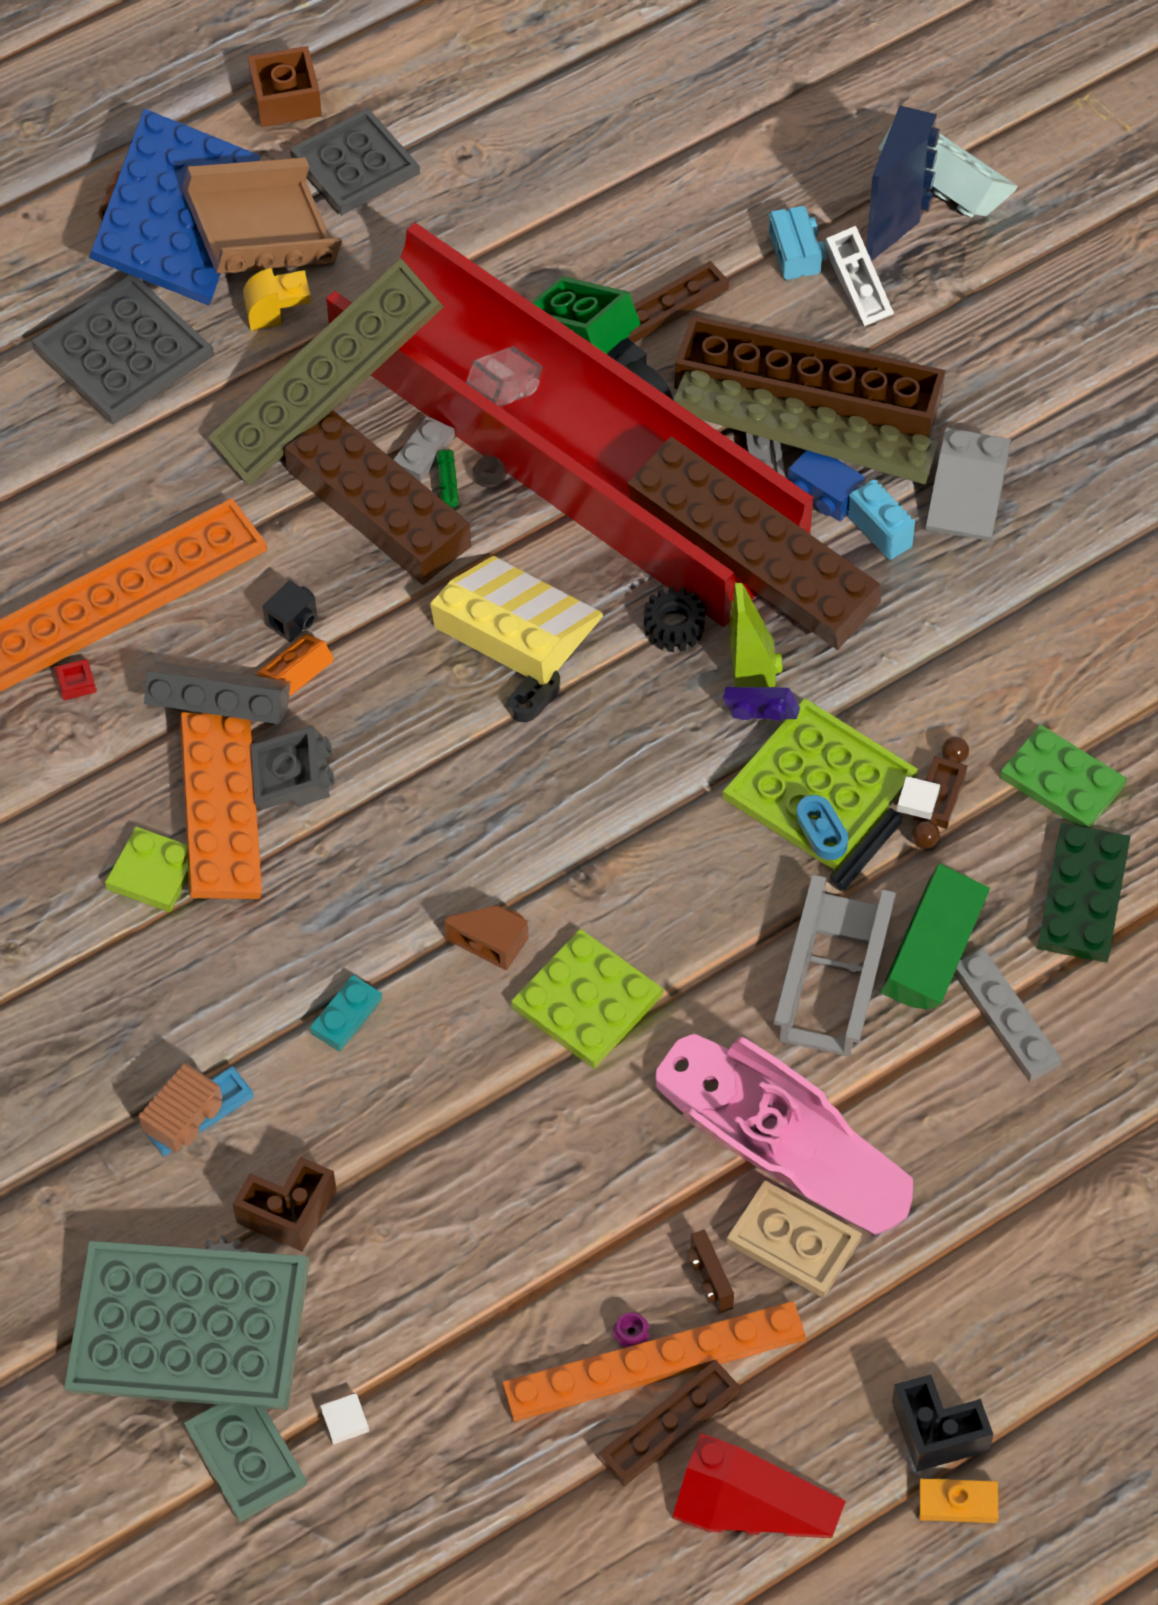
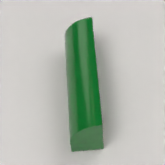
M939 863L928 879L879 993L914 1008L933 1009L940 1006L990 888Z

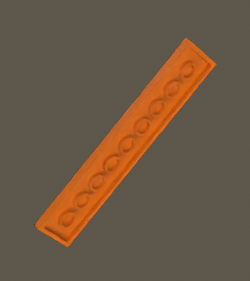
M230 498L0 619V692L267 551L265 540L234 499Z

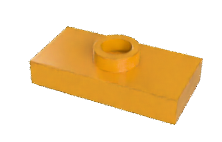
M920 1478L919 1520L998 1523V1481Z

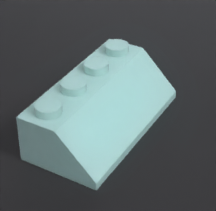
M890 129L888 130L887 134L885 135L883 141L881 142L878 148L881 151L883 150ZM940 133L936 148L933 147L934 150H938L934 169H931V171L936 172L933 187H935L933 190L934 194L946 201H949L951 198L958 203L957 209L960 212L973 217L974 214L987 216L1015 192L1018 185Z

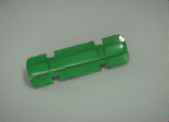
M440 449L436 453L440 498L450 507L455 508L459 504L454 452L451 449Z

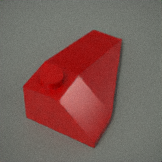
M701 1433L684 1475L673 1519L707 1532L722 1533L723 1530L746 1531V1534L759 1535V1532L784 1533L785 1536L833 1538L846 1501L738 1446Z

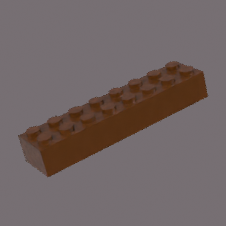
M692 316L675 362L674 389H678L685 371L692 372L698 370L707 373L710 378L722 382L724 380H734L746 389L753 391L756 389H766L774 397L784 400L787 398H797L803 401L805 406L816 409L828 407L833 409L837 415L843 417L859 416L866 419L868 424L878 427L890 425L896 427L902 434L909 436L921 434L930 438L943 396L946 370Z
M672 436L627 483L632 501L729 568L748 587L836 650L847 641L881 603L879 582Z

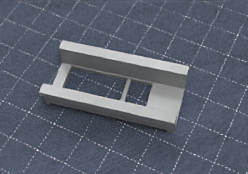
M812 874L774 1025L781 1026L780 1042L851 1057L854 1042L860 1043L896 892L882 890L879 904H871L825 894L826 877ZM817 933L868 944L863 967L857 963L847 964L811 956ZM809 962L849 970L852 974L861 973L845 1039L793 1028Z

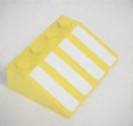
M491 556L450 580L430 603L436 629L526 677H533L541 685L548 683L553 673L559 670L603 617L601 611L495 556Z

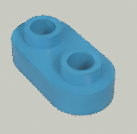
M810 795L804 797L798 803L796 819L814 852L826 860H835L842 857L847 851L848 833L833 807L822 796ZM816 815L819 819L812 820L809 816ZM831 842L834 843L835 846L829 847L824 844Z

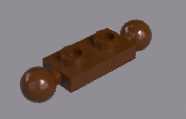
M960 737L948 738L943 743L941 750L943 758L934 756L926 781L940 784V791L931 820L914 816V820L921 822L913 828L912 839L922 849L932 848L938 843L940 838L938 827L948 828L968 767V765L961 763L969 755V746Z

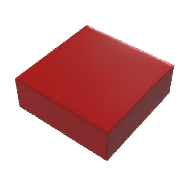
M88 659L55 667L63 701L97 692Z

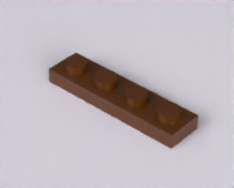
M709 261L636 302L634 307L641 324L630 333L628 338L635 343L729 289V280Z
M714 1360L599 1453V1460L625 1487L740 1394V1385Z

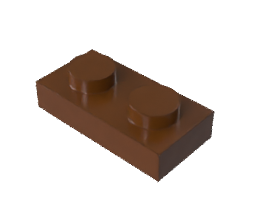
M705 1229L692 1233L690 1249L686 1251L692 1269L694 1271L700 1270L704 1279L701 1282V1287L707 1302H714L719 1314L733 1309L734 1292Z

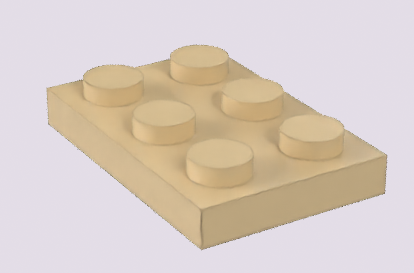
M765 1180L728 1235L727 1245L818 1296L825 1298L860 1243L862 1233Z

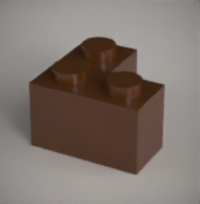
M300 1157L284 1187L250 1173L232 1204L236 1223L303 1252L337 1191L334 1171Z

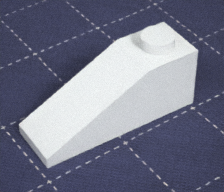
M851 227L826 238L824 246L827 255L863 326L866 327L894 315L857 227Z

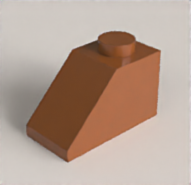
M497 905L448 916L444 921L445 939L506 971L528 940V921L517 911H507Z

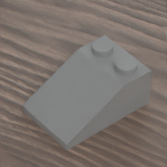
M945 428L926 530L986 541L992 540L1008 464L1011 439Z

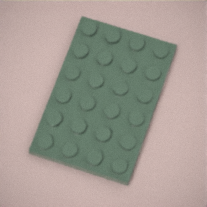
M89 1241L64 1390L68 1393L288 1410L310 1259L307 1256Z

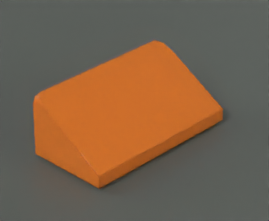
M304 634L259 670L257 676L291 681L290 697L334 661V657L324 640Z

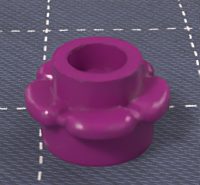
M625 1313L614 1324L613 1337L619 1340V1345L623 1348L647 1342L650 1336L648 1333L649 1323L638 1313ZM634 1329L635 1333L629 1334L628 1330Z

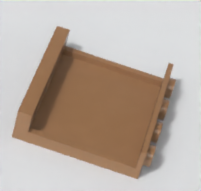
M306 157L187 167L182 191L216 274L335 263L342 240L341 238H330L306 183L310 167Z

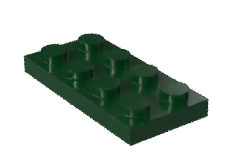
M1061 823L1037 946L1038 950L1108 963L1131 836Z

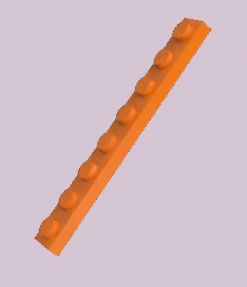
M792 1301L503 1382V1390L513 1422L702 1370L714 1360L719 1364L802 1342L805 1341L806 1334L795 1303Z

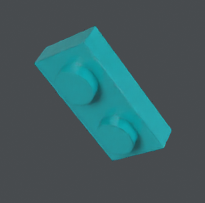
M352 975L310 1026L311 1034L340 1052L382 1001V992Z

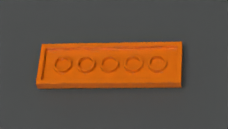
M181 712L180 734L190 898L260 900L262 885L257 811L254 801L251 722L247 719L208 713Z

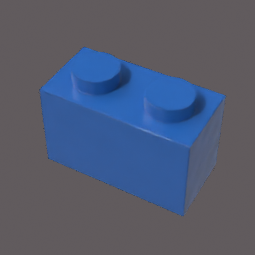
M808 450L788 470V480L813 496V505L822 514L831 516L839 522L849 513V499L851 498L849 495L865 485L866 481L865 476L838 459Z

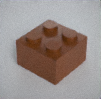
M308 46L247 56L250 81L261 127L322 117L320 92Z

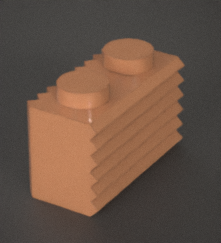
M182 1064L172 1079L168 1080V1083L164 1085L153 1101H150L149 1105L140 1113L139 1120L142 1130L174 1153H177L183 1145L189 1146L192 1144L199 1133L198 1127L206 1118H214L221 1109L222 1094L220 1086L188 1064Z

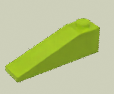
M735 583L729 622L734 687H775L776 674L782 673L781 653H775L774 640L743 583Z

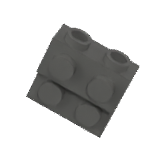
M310 726L251 745L255 805L260 810L293 801L299 807L330 797L329 787L335 784V778L332 769L327 765V757L332 756L333 753L329 739L326 736L323 737L314 726Z

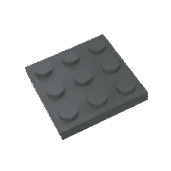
M369 108L290 148L291 158L306 157L310 166L307 176L341 216L420 174L419 164Z

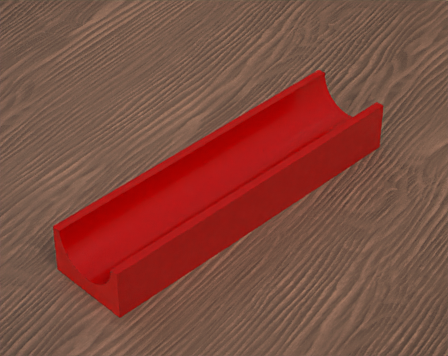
M416 222L406 229L405 245L400 258L412 269L444 307L377 368L371 376L428 417L454 428L456 437L668 588L675 587V592H679L680 587L686 588V595L691 591L694 592L696 600L700 598L703 602L705 615L722 627L730 622V610H732L731 604L733 602L735 583H743L751 600L758 593L737 578L729 568L632 501L627 483L672 436L809 534H811L813 496ZM336 291L326 298L329 324L352 304L351 301Z

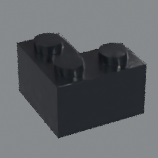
M931 1374L894 1385L892 1404L916 1472L990 1451L994 1434L981 1399L944 1409Z

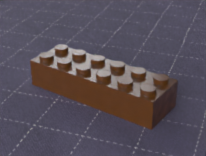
M334 410L318 424L306 430L284 447L287 471L422 585L471 547L470 523Z

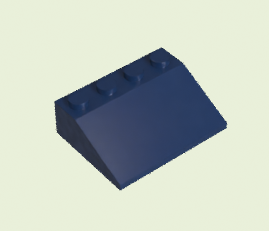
M899 105L872 176L866 247L871 262L920 222L923 211L930 210L933 193L929 192V190L931 191L936 175V172L931 171V169H934L938 150H934L933 147L936 148L940 135V129L935 128L937 114Z

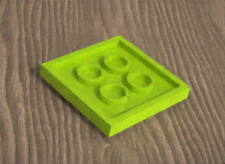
M579 929L511 1000V1008L595 1069L663 996V988L585 931Z

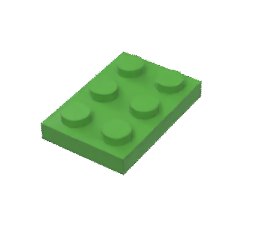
M1041 724L1001 770L1000 779L1076 826L1087 828L1092 827L1124 788L1127 781L1125 776Z

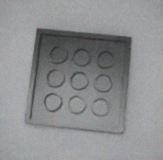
M132 275L127 276L32 340L33 349L112 425L214 356L213 347L139 278Z

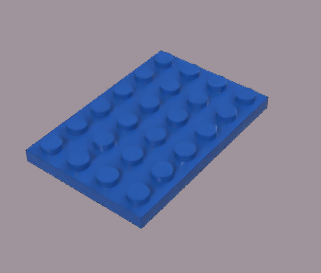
M144 108L89 259L209 306L221 273L216 274L182 191L187 167L260 161L261 155Z

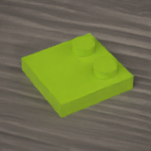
M135 827L105 882L106 889L171 912L189 879L187 844Z

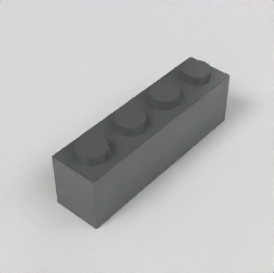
M157 661L147 670L144 704L279 724L288 712L291 681Z

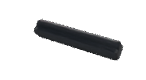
M892 808L884 811L832 872L829 883L833 887L843 891L850 885L901 825V814Z

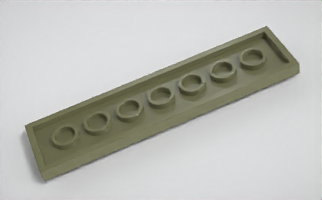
M400 258L212 432L208 438L243 480L251 486L285 454L284 447L326 417L444 306Z
M698 370L692 372L685 371L673 399L701 420L922 484L927 482L938 445L937 441H933L925 435L916 434L909 436L902 434L894 426L883 425L878 427L868 424L866 419L859 416L843 417L837 415L833 409L828 407L812 408L805 406L804 402L797 398H787L784 400L774 397L766 389H756L753 391L741 387V384L737 381L724 380L722 382L712 379L707 373Z

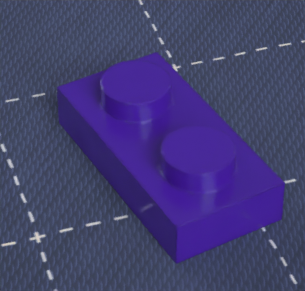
M726 687L723 695V700L734 719H771L776 721L797 719L800 710L790 688Z

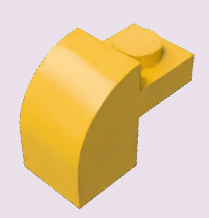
M272 268L265 269L253 275L243 288L244 305L250 331L282 325L281 308L311 303L305 270L274 276Z

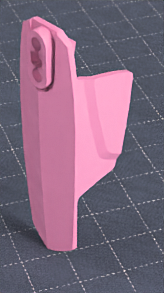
M692 1034L677 1040L656 1069V1088L683 1113L682 1116L728 1150L755 1165L789 1188L873 1235L894 1228L908 1217L913 1200V1178L856 1134L844 1120L841 1113L829 1103L824 1092L748 1039L740 1036L734 1041L730 1049H727L706 1038ZM681 1061L689 1064L688 1068L683 1072L675 1070L676 1065ZM705 1080L707 1082L714 1081L718 1083V1088L713 1092H708L705 1090L703 1083Z

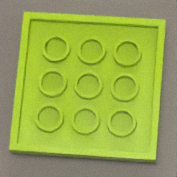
M804 698L799 704L800 710L797 719H786L724 789L723 799L835 870L884 811L889 809L900 797L906 776L916 778L918 769ZM810 795L822 796L833 807L848 833V847L842 857L835 860H826L814 852L796 819L798 803L804 797ZM816 815L809 816L812 820L819 819ZM831 842L824 844L829 847L835 846V844Z

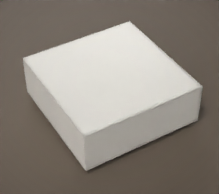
M906 776L897 811L931 820L940 791V784Z
M357 1393L320 1405L333 1444L369 1432V1426Z

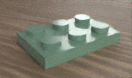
M215 1405L184 1422L187 1433L239 1523L308 1485L307 1479L265 1408Z

